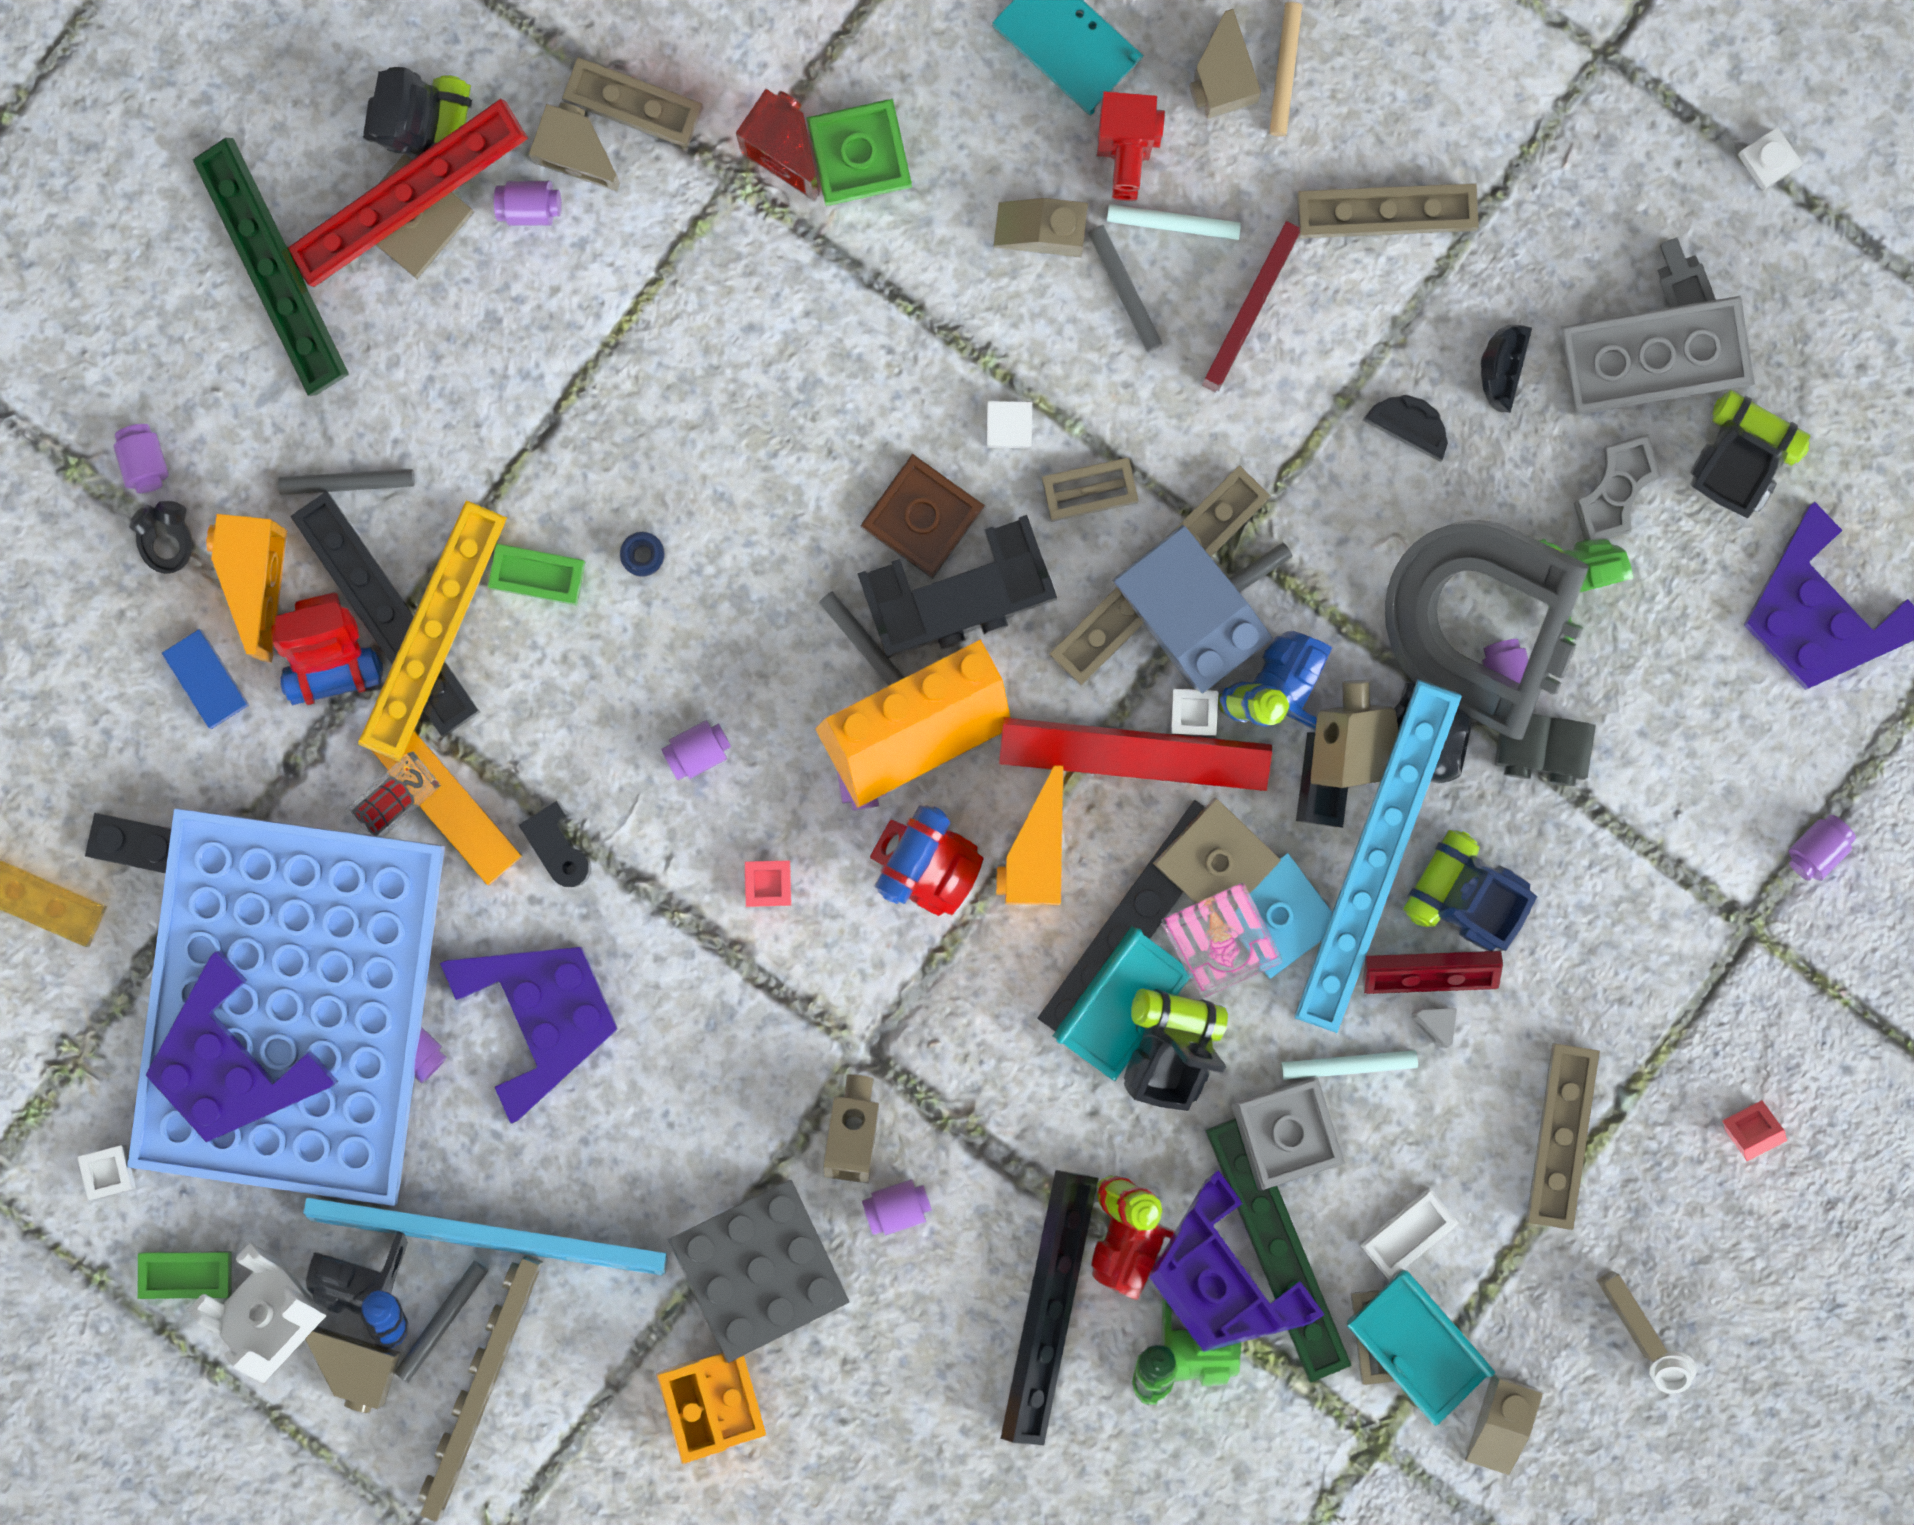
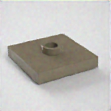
M403 154L380 182L408 164L412 159ZM451 192L377 243L376 246L414 278L418 279L472 216L474 211Z
M1213 798L1153 864L1194 904L1199 906L1241 886L1248 897L1281 859L1217 798ZM1233 893L1227 894L1226 896L1235 911L1239 905ZM1214 900L1208 903L1207 916L1210 918V907L1212 905L1224 922L1226 919L1217 901Z

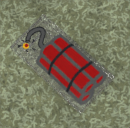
M414 751L403 756L400 762L394 764L345 809L367 835L384 837L441 785Z

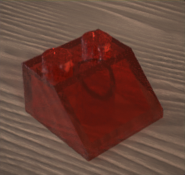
M765 88L736 131L740 152L815 202L819 196V190L804 114L800 111L802 105L795 98L781 90L775 95Z

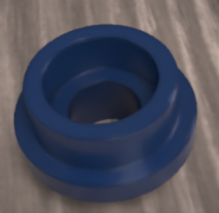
M648 532L631 534L624 540L620 548L622 565L629 573L639 577H647L656 573L663 565L665 559V550L661 541L655 535ZM647 547L650 549L651 557L647 562L640 563L635 560V552L638 548Z

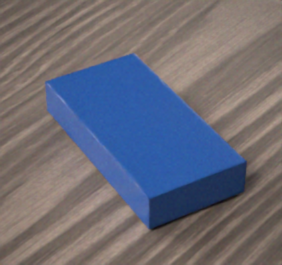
M203 630L195 631L162 652L165 660L209 729L215 728L249 706Z

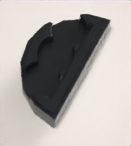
M1507 325L1498 329L1489 340L1486 350L1481 357L1483 391L1489 404L1498 412L1511 413L1532 327Z
M1410 395L1390 397L1375 404L1363 418V421L1442 462L1448 445L1445 426L1440 419L1439 412L1425 400Z

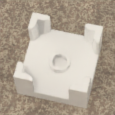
M249 1243L236 1257V1261L252 1270V1274L224 1304L203 1294L187 1310L198 1324L219 1334L231 1350H227L223 1355L233 1368L264 1383L326 1317V1314L313 1302L311 1296L280 1259Z

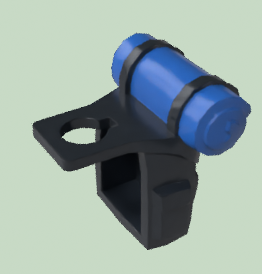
M399 1231L396 1232L382 1272L314 1252L306 1277V1289L313 1294L312 1299L314 1303L326 1308L330 1312L339 1314L344 1309H348L352 1313L360 1315L371 1338L375 1340V1345L385 1349H391L401 1344L408 1333V1320L398 1299L391 1294L408 1244L405 1234Z

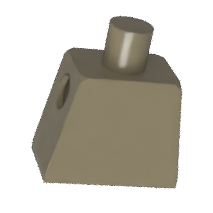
M1343 681V707L1324 709L1317 715L1311 784L1345 788L1380 782L1399 731L1396 711L1393 707L1370 705V681Z
M854 1074L847 1075L844 1098L834 1097L823 1165L824 1178L869 1184L879 1115V1103L871 1101L874 1081L871 1077ZM852 1117L861 1119V1128L857 1130L846 1128L847 1119Z

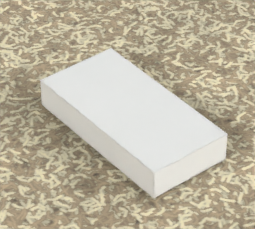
M1428 1187L1359 1245L1387 1280L1390 1281L1459 1223L1431 1188Z

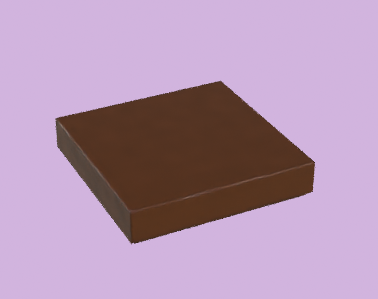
M912 454L860 527L933 579L985 508V505Z

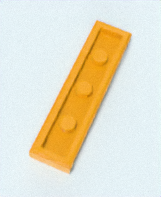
M415 730L400 762L372 751L397 780L402 782L409 780L418 783L415 774L404 771V766H408L409 769H414L421 774L423 786L421 788H414L406 785L409 792L413 795L419 807L487 885L493 883L523 857Z

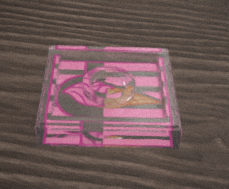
M1244 882L1161 919L1162 926L1200 999L1283 963L1282 956Z

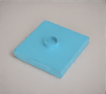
M1288 853L1280 858L1281 861L1248 896L1277 954L1257 963L1269 979L1322 941L1332 914L1330 908ZM1238 906L1235 909V913L1245 931L1236 934V936L1250 953L1249 942L1265 934L1260 924L1250 928L1243 912ZM1257 940L1252 942L1260 960L1266 958Z

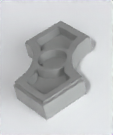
M1649 434L1603 448L1605 468L1598 486L1592 493L1573 503L1584 540L1611 539L1631 532L1630 513L1635 497L1646 484L1661 477Z

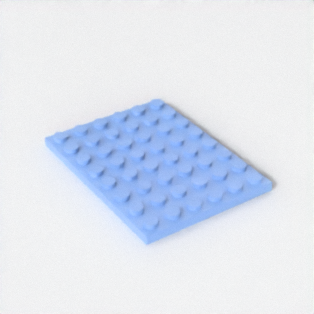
M181 808L174 809L127 1167L390 1206L398 1204L415 1076V1058L421 1031L445 850L444 845ZM220 950L247 981L214 1011L216 1017L275 1082L310 1051L322 1062L338 1082L331 1088L209 1142H205L145 1075L210 956Z

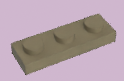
M577 57L562 96L564 103L572 104L583 110L688 148L703 110V104L579 57Z

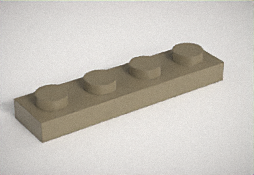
M1477 183L1298 191L1297 193L1298 227H1300L1299 230L1301 231L1299 239L1477 231L1479 228Z
M1552 1043L1526 1217L1527 1223L1569 1230L1574 1229L1600 1050Z

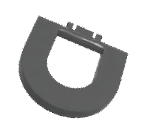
M1467 520L1438 528L1424 535L1408 548L1400 558L1390 578L1385 599V622L1392 650L1402 669L1415 684L1419 679L1461 694L1462 697L1458 708L1463 710L1468 717L1510 738L1521 740L1524 737L1542 689L1553 695L1559 692L1562 683L1549 675L1551 674L1560 679L1565 676L1577 644L1564 638V635L1577 640L1580 638L1583 627L1569 621L1589 566L1574 557L1500 523L1484 520ZM1477 571L1486 574L1549 605L1520 683L1460 654L1444 637L1438 621V600L1445 584L1458 572Z

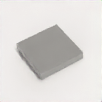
M1318 1077L1231 1104L1258 1191L1345 1164Z

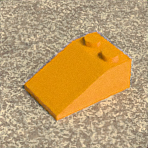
M216 514L215 525H209L207 531V551L212 552L211 559L246 654L263 662L272 663L274 644L271 627L275 624V616L278 615L287 530L271 519Z
M1063 766L1053 767L1006 857V866H997L996 895H1005V905L1059 906L1061 904Z

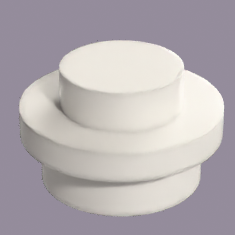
M1668 1351V1353L1657 1360L1650 1362V1377L1661 1391L1680 1393L1691 1385L1696 1373L1695 1363L1690 1356L1683 1352Z

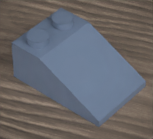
M1181 525L1112 579L1186 682L1202 694L1273 639L1247 601L1184 525Z

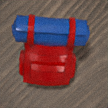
M332 592L296 601L294 604L295 611L275 616V624L271 627L273 644L281 657H286L290 663V666L282 670L280 687L283 695L286 696L292 706L304 702L307 705L315 704V700L356 690L359 693L366 692L367 687L381 684L382 671L384 670L383 663H381L377 653L371 647H360L357 641L359 638L357 623L348 608L341 607L340 598L337 593Z
M919 805L913 817L908 819L906 823L908 826L890 820L870 855V859L883 865L880 870L881 874L874 886L883 896V899L888 902L905 904L909 898L918 907L937 916L943 913L952 916L972 890L984 857L978 853V846L956 832L947 830L950 820L941 809L936 806ZM899 835V843L896 849L886 855L889 842L894 836Z

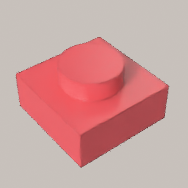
M790 860L745 862L746 907L792 906Z
M1763 1100L1722 1120L1726 1133L1746 1161L1787 1141L1784 1129Z

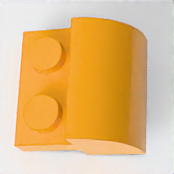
M717 1353L705 1358L675 1365L656 1374L682 1464L766 1436L744 1355L726 1363L722 1354Z

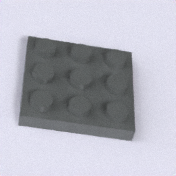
M792 1179L668 1239L726 1363L746 1355L850 1303Z

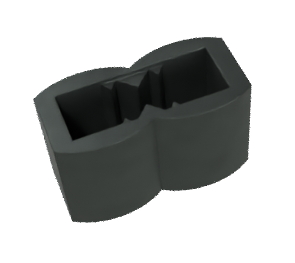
M1532 714L1523 739H1513L1502 733L1499 734L1495 765L1505 767L1504 775L1531 779V773L1538 772L1548 774L1549 783L1574 787L1576 779L1584 780L1588 778L1596 725Z

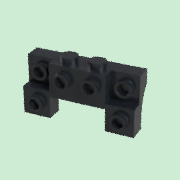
M1027 515L1019 517L1018 521L997 528L990 527L985 529V536L995 562L912 590V592L900 559L892 561L891 565L868 573L866 571L857 573L887 659L926 645L931 646L939 643L941 649L953 647L966 641L965 633L980 628L983 635L999 631L1009 626L1007 619L1014 617L1015 614L1057 600L1055 589Z

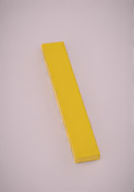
M467 500L465 501L360 736L358 745L398 762L401 761L506 524L507 517Z

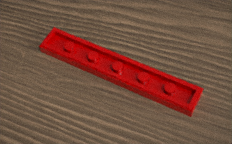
M499 99L287 247L308 286L316 287L527 140V135L507 102Z
M1004 717L999 764L1051 770L1054 766H1063V771L1267 791L1272 744Z

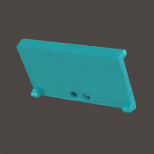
M1013 0L992 22V26L1088 115L1095 113V108L1102 101L1103 91L1111 92L1144 56L1084 0Z
M1131 926L1052 1036L1056 1039L1057 1043L1064 1044L1115 1082L1130 1062L1134 1051L1138 1049L1145 1029L1137 1025L1138 1028L1136 1030V1024H1134L1131 1017V1006L1136 992L1142 988L1149 990L1159 989L1177 996L1193 975V971L1143 935L1141 929Z
M1402 1270L1363 1309L1347 1320L1346 1326L1434 1426L1439 1425L1486 1377H1493L1495 1374V1370L1408 1270Z

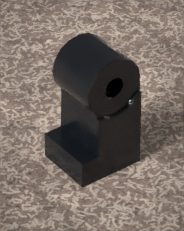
M555 801L519 824V827L552 879L563 887H577L583 885L588 880L591 874V862L584 852L574 848L559 824L570 816L561 802Z

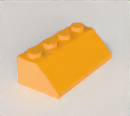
M980 639L825 718L815 730L854 803L859 808L1002 734L1004 717H1011L1002 677Z

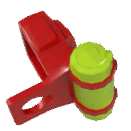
M1110 1175L1097 1183L1099 1187L1097 1191L1099 1205L1111 1219L1104 1241H1098L1094 1248L1091 1267H1093L1092 1276L1100 1284L1138 1301L1160 1252L1164 1238H1171L1175 1231L1159 1224L1163 1209L1160 1200L1146 1188L1137 1187L1126 1177Z

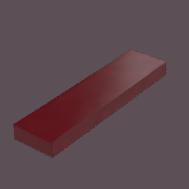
M1288 221L1285 222L1204 379L1203 387L1215 393L1220 390L1299 237L1300 227Z

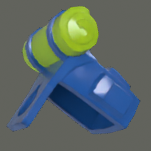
M1296 631L1282 633L1281 636L1275 637L1262 656L1265 664L1253 683L1241 681L1225 688L1223 693L1218 694L1220 711L1232 720L1240 722L1251 721L1253 724L1261 726L1275 725L1280 723L1285 716H1288L1316 731L1317 718L1305 712L1302 708L1324 668L1332 647Z

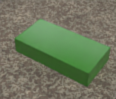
M496 544L488 588L577 606L586 562L580 559Z
M232 1251L138 1253L137 1299L199 1298L203 1294L211 1298H229L232 1295Z

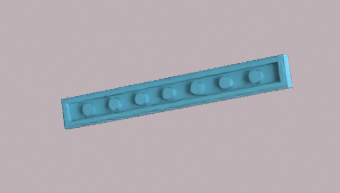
M1419 679L1417 680L1294 1015L1295 1019L1338 1033L1460 703L1461 694Z
M306 1198L303 1212L311 1222L395 1235L399 1231L408 1237L661 1276L666 1274L668 1263L667 1254L662 1252Z

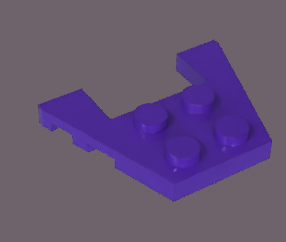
M1815 501L1805 509L1798 527L1786 544L1783 555L1773 573L1769 576L1744 623V626L1805 690L1914 641V605L1908 599L1901 602L1872 629L1810 564V561L1843 531Z
M583 947L447 960L440 963L456 1000L463 999L500 982L537 1065L535 1069L494 1087L510 1124L524 1117L531 1108L549 1094L556 1085L618 1030V1026Z
M220 950L210 956L145 1075L205 1142H209L331 1088L338 1082L312 1051L306 1053L275 1082L216 1017L214 1011L247 981Z
M1219 1170L1204 1181L1149 1275L1151 1281L1203 1352L1309 1325L1325 1315L1300 1281L1269 1303L1222 1239L1214 1225L1243 1203Z

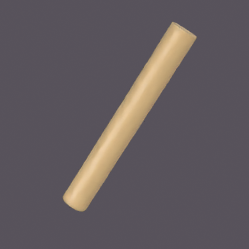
M1286 2L1284 7L1269 134L1273 136L1283 137L1287 135L1302 14V4L1297 2Z

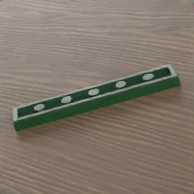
M234 138L222 139L192 160L307 395L316 396L350 374Z
M1236 1118L1206 1129L1205 1133L1222 1174L1243 1203L1237 1207V1210L1274 1299L1300 1281L1325 1314L1312 1324L1288 1330L1308 1381L1312 1383L1352 1366L1278 1186L1257 1190Z

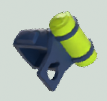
M1449 829L1442 842H1438L1435 847L1436 851L1416 886L1409 892L1408 895L1410 897L1402 910L1417 925L1435 927L1441 919L1459 927V935L1486 951H1493L1494 949L1507 951L1523 927L1538 896L1530 890L1531 884L1511 869L1500 865L1494 869L1477 857L1480 847L1477 845V841L1468 833Z

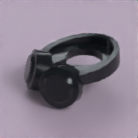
M160 501L156 504L155 508L146 505L133 515L129 524V528L136 533L137 548L144 562L151 569L163 574H171L181 570L188 563L193 549L191 533L185 523L187 509L175 501ZM156 521L164 523L167 534L175 537L179 543V552L171 559L161 558L154 551L153 543L157 538L154 527Z

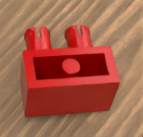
M1103 91L1097 156L1114 159L1113 199L1122 201H1135L1138 199L1142 161L1150 160L1152 147L1160 148L1161 138L1163 137L1165 110H1157L1158 96Z

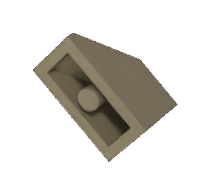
M1234 9L1224 12L1196 67L1195 81L1189 83L1194 104L1197 109L1204 107L1207 119L1256 104L1261 95V89Z
M561 102L559 107L546 104L529 152L533 163L618 192L620 181L589 118L584 116L585 111Z
M1050 198L998 202L993 248L1082 257L1088 203Z
M316 1326L305 1340L333 1395L345 1399V1407L362 1413H370L371 1408L378 1410L385 1405L401 1352L378 1347L373 1343Z
M1495 1374L1493 1377H1490L1465 1461L1510 1475L1530 1438L1543 1393L1535 1387Z

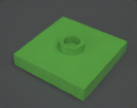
M893 98L806 117L825 206L912 188Z

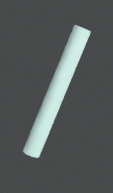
M1109 204L1107 222L1239 240L1241 222Z
M1416 1050L1281 1062L1283 1080L1418 1068Z

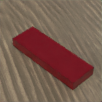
M1502 951L1366 956L1363 974L1364 994L1499 989L1503 968Z

